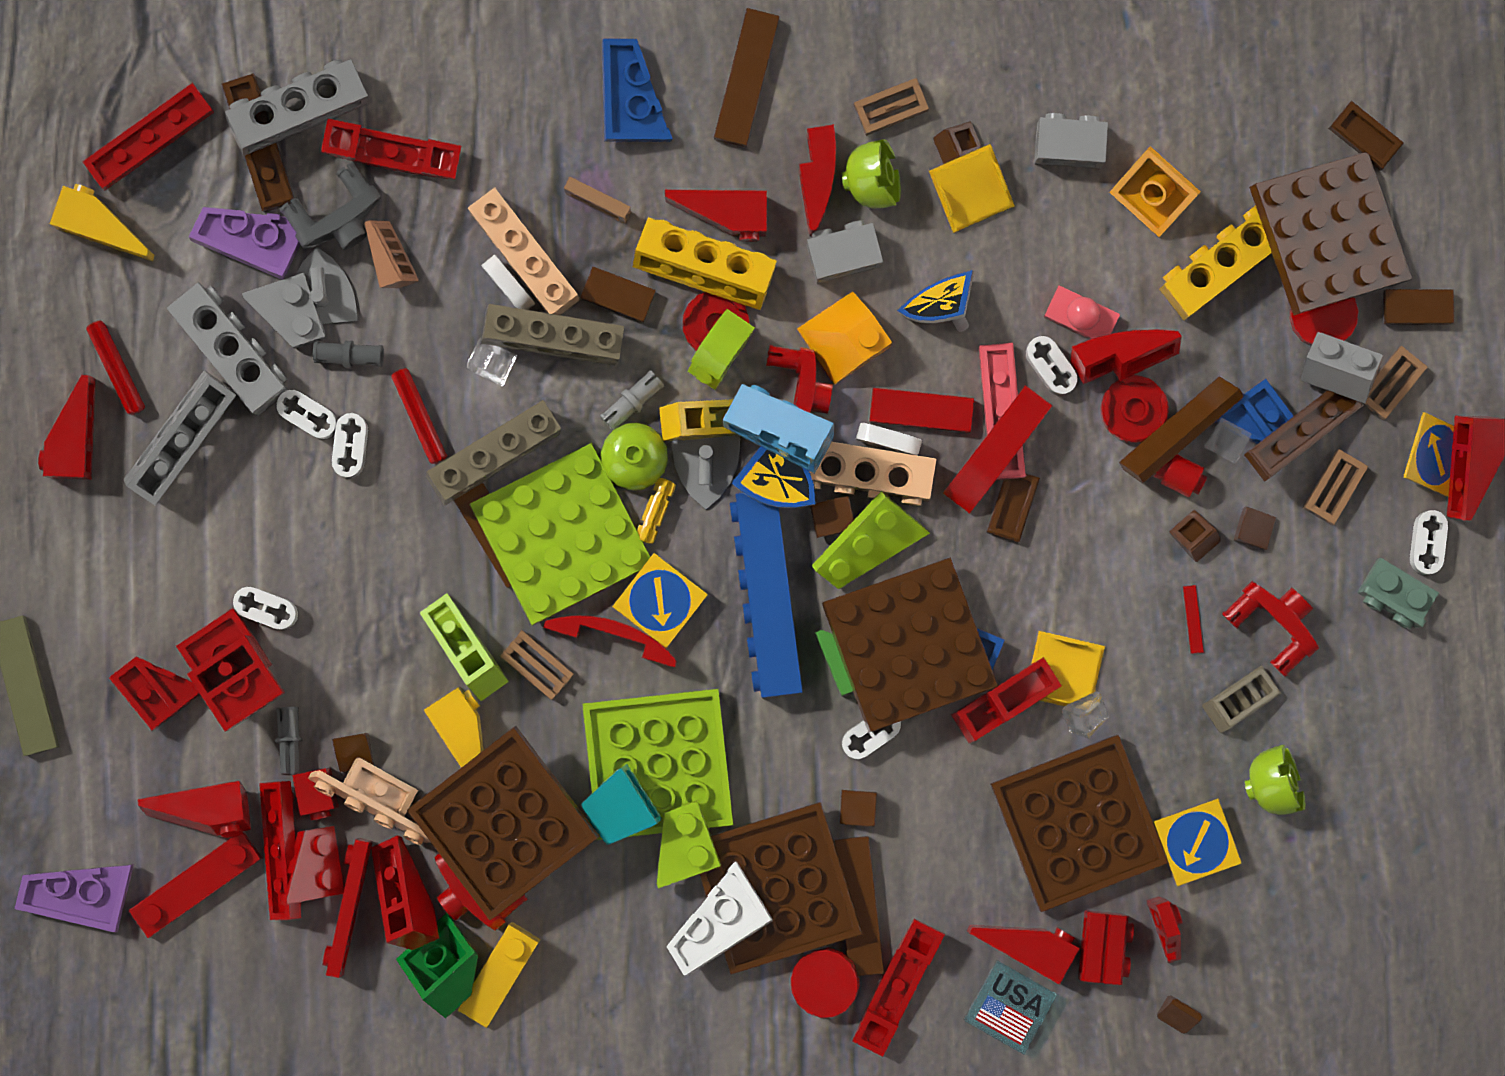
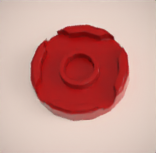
M707 292L698 294L688 304L683 314V332L687 343L697 351L726 309L749 323V316L745 305Z
M1351 298L1295 316L1290 309L1289 319L1294 333L1302 342L1308 345L1313 344L1318 332L1345 341L1352 335L1358 323L1359 310L1355 298Z
M1133 375L1122 381L1117 380L1110 385L1103 395L1100 412L1102 422L1110 434L1121 441L1138 443L1143 442L1167 421L1169 406L1164 391L1153 380Z
M821 948L805 954L794 966L791 976V990L797 1004L808 1014L820 1018L835 1017L845 1012L856 1000L860 988L858 974L853 961L844 953L831 948Z

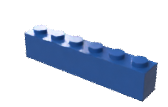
M744 493L735 494L736 502H730L732 523L739 522L740 536H734L736 556H743L745 569L738 570L741 590H748L749 603L743 604L745 624L752 623L753 637L747 638L749 658L756 657L758 671H751L754 692L760 691L761 698L802 693L779 508L759 503Z

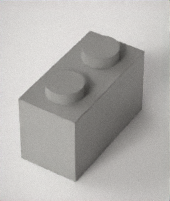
M1048 113L1045 118L1040 117L1036 128L1034 164L1101 169L1106 161L1108 122H1100L1099 117L1090 115L1080 116L1079 120L1066 119V115L1060 113Z
M859 220L844 225L845 230L832 233L831 229H823L812 233V238L807 239L806 246L816 284L882 267L883 259L873 223L865 225L864 220Z
M1318 332L1307 355L1301 381L1366 403L1383 355Z

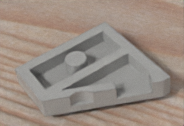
M305 273L242 293L243 298L294 349L327 338L317 306L310 299L311 288Z

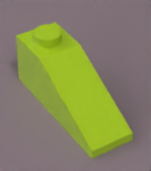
M448 593L420 612L467 687L480 701H483L509 682Z

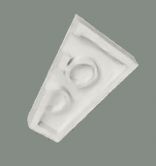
M736 861L728 869L727 874L719 884L707 895L708 897L698 910L691 915L666 946L684 976L690 975L773 921Z

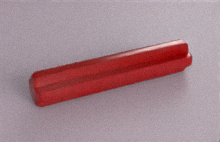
M101 320L91 323L86 327V330L127 414L135 415L143 411L145 405L105 323Z
M403 368L394 372L391 376L429 462L436 464L445 460L447 454L409 370Z

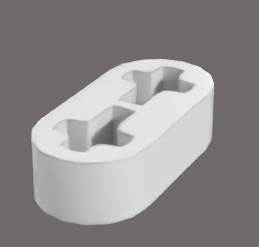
M495 255L481 265L516 308L528 310L535 304Z
M1046 336L1034 338L1026 349L1028 362L1052 394L1060 396L1070 393L1077 383L1075 370L1051 338ZM1039 344L1041 347L1047 345L1050 351L1047 353V357L1051 361L1050 365L1046 363L1044 358L1036 359L1033 354L1036 352L1034 345ZM1055 367L1061 375L1065 373L1069 375L1070 378L1066 381L1067 388H1064L1062 385L1056 387L1053 384L1056 375L1051 368Z
M287 390L278 397L277 410L284 419L318 439H327L335 434L338 420L327 408L296 390ZM298 397L297 404L306 410L304 415L302 416L296 411H292L290 415L287 414L288 407L284 405L286 400L293 401ZM311 414L318 418L328 415L327 423L330 424L329 429H321L319 432H316L317 425L309 420Z
M347 413L341 416L335 427L332 467L337 474L345 478L358 476L363 471L365 464L368 425L362 417L354 413ZM351 420H355V424L361 427V431L353 435V444L348 443L349 434L343 431L344 425H350ZM352 448L351 457L357 461V465L351 466L349 472H345V467L339 465L340 459H346L347 449Z
M860 423L856 440L872 446L917 456L922 444V440L867 423Z
M1425 511L1419 514L1414 522L1410 564L1413 570L1422 575L1438 572L1444 563L1448 521L1439 511ZM1430 517H1433V522L1439 524V529L1432 531L1431 540H1428L1429 530L1423 527V522L1429 521ZM1427 545H1430L1429 556L1435 558L1434 564H1429L1426 569L1424 568V562L1419 561V555H1424Z
M241 588L233 599L234 609L238 614L275 629H289L298 618L297 608L292 602L257 588ZM251 593H254V600L264 604L262 610L250 608L248 612L245 611L246 605L241 603L243 596L249 597ZM285 605L287 606L286 612L290 614L289 620H282L278 624L277 616L268 613L269 607L281 609Z
M863 720L843 736L842 748L849 757L854 759L864 758L894 738L900 731L901 721L891 725L893 731L889 734L885 730L880 731L876 735L873 732H869L871 738L864 742L863 747L865 750L859 753L856 749L850 751L848 746L852 742L849 737L855 734L859 738L868 733Z

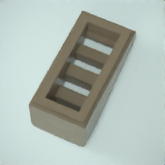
M1261 665L1202 704V707L1217 730L1222 733L1273 700L1281 692ZM1253 679L1257 681L1266 694L1264 697L1260 696L1251 681ZM1241 687L1245 688L1254 703L1252 705L1241 691ZM1232 694L1242 709L1241 712H1238L1228 696Z

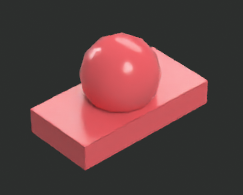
M1059 285L1044 318L1086 338L1093 339L1111 334L1120 314L1096 303L1091 298L1083 297Z

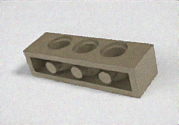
M488 304L481 344L615 366L620 359L624 326Z
M544 400L428 470L426 478L443 505L446 506L559 436L561 427Z

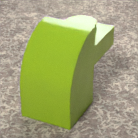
M726 309L694 354L687 372L695 376L700 382L716 390L733 361L745 347L755 327Z

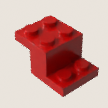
M234 608L176 645L192 670L187 673L188 677L225 732L285 693L269 670L272 663Z

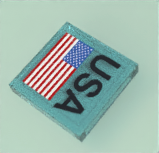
M996 960L963 1020L1025 1055L1057 994Z

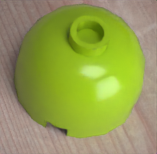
M886 139L868 142L857 147L847 161L846 171L842 172L844 189L851 191L854 199L861 205L872 209L897 205L896 202H899L901 198L899 170L895 169L893 171L890 159H895V155Z
M626 423L614 429L605 439L601 449V464L607 477L617 486L630 491L644 490L654 485L664 474L668 464V449L662 440V436L652 427L641 423Z
M1280 745L1267 749L1254 758L1249 769L1250 779L1245 780V788L1249 799H1256L1262 809L1272 814L1287 815L1304 811L1306 807L1304 791L1297 792L1299 790L1298 781L1301 778L1288 748L1285 749V745Z

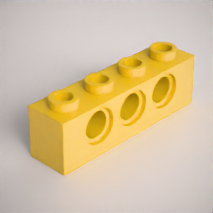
M1256 205L1243 215L1246 221L1239 227L1235 228L1231 224L1216 236L1219 240L1217 244L1210 249L1203 245L1189 256L1193 262L1182 270L1177 265L1162 277L1166 283L1159 290L1183 320L1190 317L1272 253ZM1245 231H1253L1258 235V246H1250L1245 242ZM1218 252H1228L1233 258L1232 266H1222L1217 260ZM1198 271L1204 274L1206 277L1205 287L1199 288L1192 284L1190 279L1192 272Z
M648 217L635 250L632 267L761 310L777 260L769 258L760 252H751L739 248L731 242H721L706 237L698 231H688L673 226L668 221ZM670 248L676 249V250H678L679 252H672V251H670V250H668V249H670ZM701 259L709 260L711 263L702 262ZM732 270H739V271H741L743 274H737V273L733 272Z

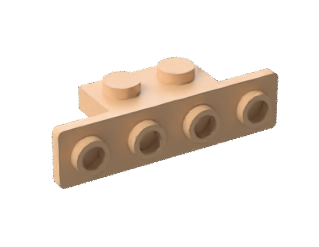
M361 758L355 759L343 783L320 770L311 772L308 779L316 783L314 788L319 792L331 797L335 793L345 799L344 805L359 813H363L365 810L375 816L374 821L377 824L388 829H392L394 826L405 832L403 837L414 844L430 843L420 827L405 818L407 809H409L418 792L412 786Z

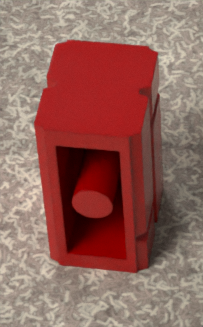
M1084 910L1078 972L1079 980L1122 985L1123 977H1129L1131 959L1130 957H1125L1126 943H1132L1134 923L1128 922V915Z

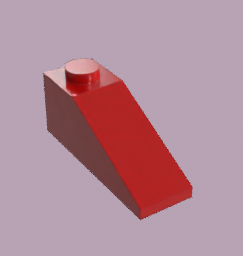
M665 189L666 203L731 236H739V241L757 242L760 241V237H766L767 191Z
M89 375L80 376L44 441V450L39 452L38 465L39 469L43 470L44 477L51 479L92 480L96 379Z
M1455 415L1447 517L1469 521L1474 517L1505 457L1504 418Z
M240 781L138 799V806L148 817L212 835L232 838L241 835V831L251 830L247 791Z
M397 835L372 847L386 943L414 950L439 939L434 906L403 838Z
M969 925L967 929L969 934L1059 985L1080 949L1072 944L1075 937L1059 928H1056L1054 933L1042 928Z

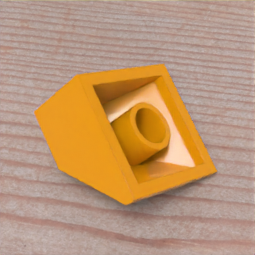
M853 291L797 328V331L808 347L814 349L816 359L834 385L888 350L892 345V341L875 316Z

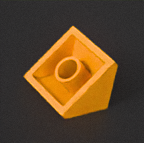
M1150 146L1109 193L1160 237L1201 191Z

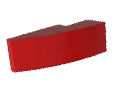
M834 124L807 128V141L811 162L799 164V176L809 236L818 231L831 196L836 164Z
M1154 329L1132 330L1096 337L1072 346L1071 366L1083 384L1112 371L1122 381L1178 355L1182 336L1179 331Z
M1042 657L998 684L997 687L990 689L952 713L951 716L968 743H972L1023 712L1062 685L1045 658Z

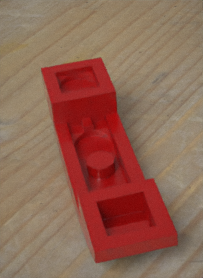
M327 118L321 153L379 168L455 180L462 146L431 139L425 141L366 129L358 124Z
M1025 385L943 494L970 514L1053 405Z
M565 616L545 621L543 628L576 638L579 637L583 625L645 644L642 658L676 668L677 660L661 644L640 630L621 622L594 616Z
M915 918L913 919L872 996L852 1042L882 1057L884 1056L898 1028V1023L927 966L930 965L945 933Z

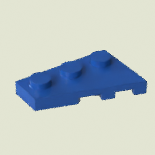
M603 39L604 142H671L673 138L662 114L663 110L659 99L655 95L650 81L651 77L637 39Z

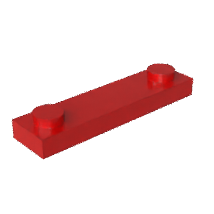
M191 83L82 162L99 186L106 191L212 115L214 111L196 86Z
M291 781L259 783L270 920L301 918L302 902L288 905L280 904L281 894L286 893L291 876L287 874L290 860L295 854L294 797L291 790Z
M241 831V835L227 840L128 911L146 937L150 938L260 861L262 856L246 833Z
M355 839L354 845L349 844L346 851L345 864L350 866L332 946H326L322 963L323 966H327V976L340 978L345 972L372 848V840Z

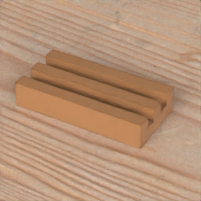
M917 78L856 101L853 104L866 136L929 110ZM911 89L915 93L868 113L864 111L865 107ZM918 101L919 106L871 125L869 123L871 119Z
M569 177L564 186L566 195L624 224L627 223L632 213L630 206L572 177Z
M1403 346L1398 347L1377 373L1369 396L1364 404L1368 406L1369 410L1377 413L1380 419L1385 420L1428 367ZM1401 356L1406 359L1374 400H1372L1369 396ZM1413 365L1416 368L1383 409L1379 404L1408 368Z
M1340 449L1336 450L1303 509L1314 513L1318 518L1326 520L1330 525H1335L1369 466ZM1340 460L1345 461L1322 503L1317 507L1315 503ZM1352 466L1357 468L1331 514L1327 513L1326 509Z
M523 630L500 655L501 658L551 700L556 697L574 675ZM524 640L564 674L562 679L559 680L520 647L521 642ZM514 651L517 652L551 681L555 687L550 690L510 655Z

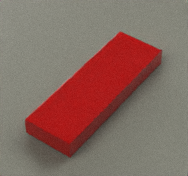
M873 388L869 422L970 433L974 398Z

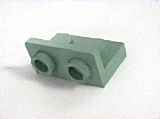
M1382 558L1376 560L1357 592L1365 597L1363 601L1365 605L1378 612L1385 609L1394 615L1392 620L1408 630L1412 626L1414 628L1424 626L1426 622L1424 618L1439 592Z

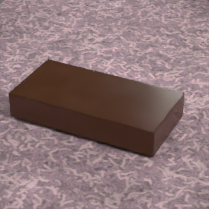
M1353 101L1345 107L1328 128L1359 154L1367 152L1372 164L1380 171L1404 144L1403 141Z
M592 266L580 298L644 323L656 290Z
M1454 289L1384 290V324L1451 325L1454 323Z
M1025 473V478L1003 480L986 533L1017 543L1020 542L1040 480L1039 477Z

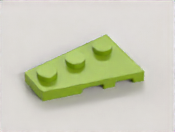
M881 491L812 564V567L819 575L837 589H840L930 533L923 525Z

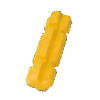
M659 478L653 488L656 491L655 495L650 496L641 519L644 521L643 526L639 525L637 529L640 536L639 539L645 543L653 544L658 531H655L657 526H661L670 503L667 501L668 496L672 497L676 487L672 481Z

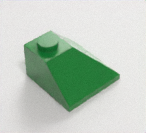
M447 913L437 921L439 939L414 950L406 949L396 958L423 1001L445 1019L471 996L478 960L477 953Z

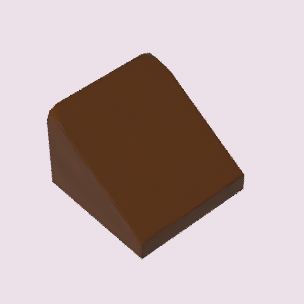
M971 121L946 128L933 138L943 164L982 148Z
M848 496L815 503V505L810 506L817 538L842 533L854 521Z
M1244 507L1234 541L1267 550L1276 517L1250 507Z
M1193 510L1169 531L1172 537L1195 562L1203 558L1221 541L1217 530L1196 510Z
M369 733L332 739L340 772L350 771L356 758H361L374 765Z
M842 790L840 824L875 827L877 792Z
M1170 995L1167 996L1158 1011L1157 1018L1185 1034L1201 1021L1202 1014Z

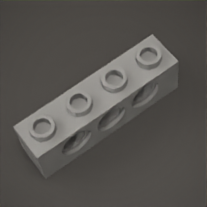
M342 59L334 60L323 67V71L314 75L311 72L300 74L292 79L293 83L282 88L279 85H275L262 91L261 97L249 101L248 98H244L232 103L229 106L230 110L225 111V115L242 155L245 156L327 121V118L333 119L367 105L368 95L352 60L350 59L345 62ZM330 85L335 88L336 93L331 98H323L317 91L321 86ZM292 98H299L304 101L305 106L300 111H291L286 107V104ZM261 111H268L274 118L270 123L263 125L256 122L255 116Z
M198 282L169 305L167 310L249 410L256 416H259L274 404L283 392L288 390L284 385L288 378L276 364L270 367L262 358L266 352L255 338H252L250 341L247 340L241 332L245 326L233 312L228 315L220 307L224 300L212 286L206 289ZM209 313H215L217 316L216 325L209 330L203 329L202 319ZM230 339H236L239 344L237 352L234 355L225 356L223 352L224 344ZM251 365H258L260 368L258 379L253 382H247L244 377L245 370Z
M204 370L124 478L126 486L155 506L235 398L236 394L233 390Z

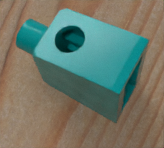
M628 764L617 770L581 804L587 814L586 819L607 845L652 827L662 820V817Z

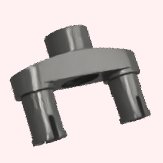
M354 162L347 164V169L343 167L336 173L353 196L352 200L320 221H312L298 198L290 200V205L286 203L280 208V212L284 214L296 231L295 237L303 248H311L335 238L342 249L347 250L367 236L366 229L360 220L378 204L381 195L373 185L369 186Z

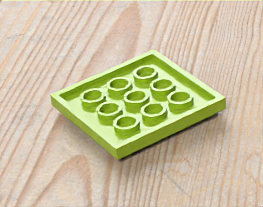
M592 443L470 503V507L531 626L634 575L650 559L611 480L607 477Z
M719 689L582 704L592 793L617 770L628 764L662 817V820L654 826L628 837L662 833L664 813L666 811L696 800L699 802L708 828L733 825Z

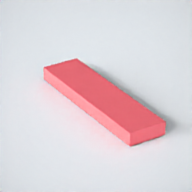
M1013 343L979 346L987 435L1018 395ZM1023 446L996 480L1026 477Z

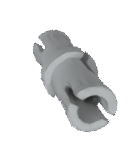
M649 370L629 391L627 389L622 391V397L600 415L605 424H609V428L612 431L624 423L633 413H640L644 409L642 405L664 387L658 377H654L655 374Z

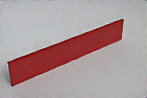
M1196 585L1183 586L1191 654L1203 653Z

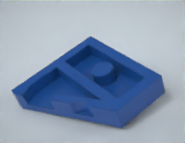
M1264 379L1243 394L1244 397L1215 423L1258 444L1292 418L1293 415L1267 379Z

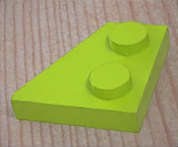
M698 800L664 813L656 883L658 889L721 866Z

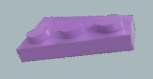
M203 207L189 235L190 241L281 280L285 278L300 246L299 241L295 237L296 231L286 217L272 213L261 215L245 213L241 210Z
M134 864L23 875L15 909L110 932H117Z

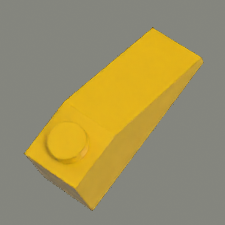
M75 184L74 189L62 186L49 223L57 230L153 261L155 255L102 201L93 196L94 190L79 184Z
M734 399L676 402L659 407L662 440H695L738 435L724 428L723 418Z
M457 687L424 709V712L460 767H463L481 753L484 748L480 715L476 711L480 704L470 690L464 692L461 687Z
M511 922L473 983L471 996L460 1005L458 1011L487 1028L541 939Z

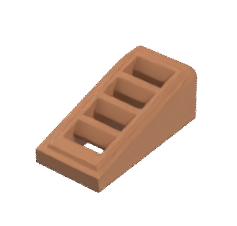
M366 221L365 228L379 287L402 288L418 282L416 272L390 221Z

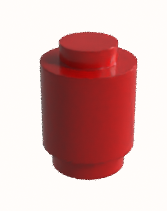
M1178 454L1154 475V477L1161 480L1160 484L1188 498L1192 492L1199 495L1207 480V476L1202 474L1204 467Z

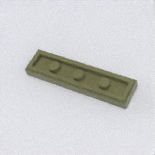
M22 615L0 621V668L23 756L58 748L59 743L26 617Z

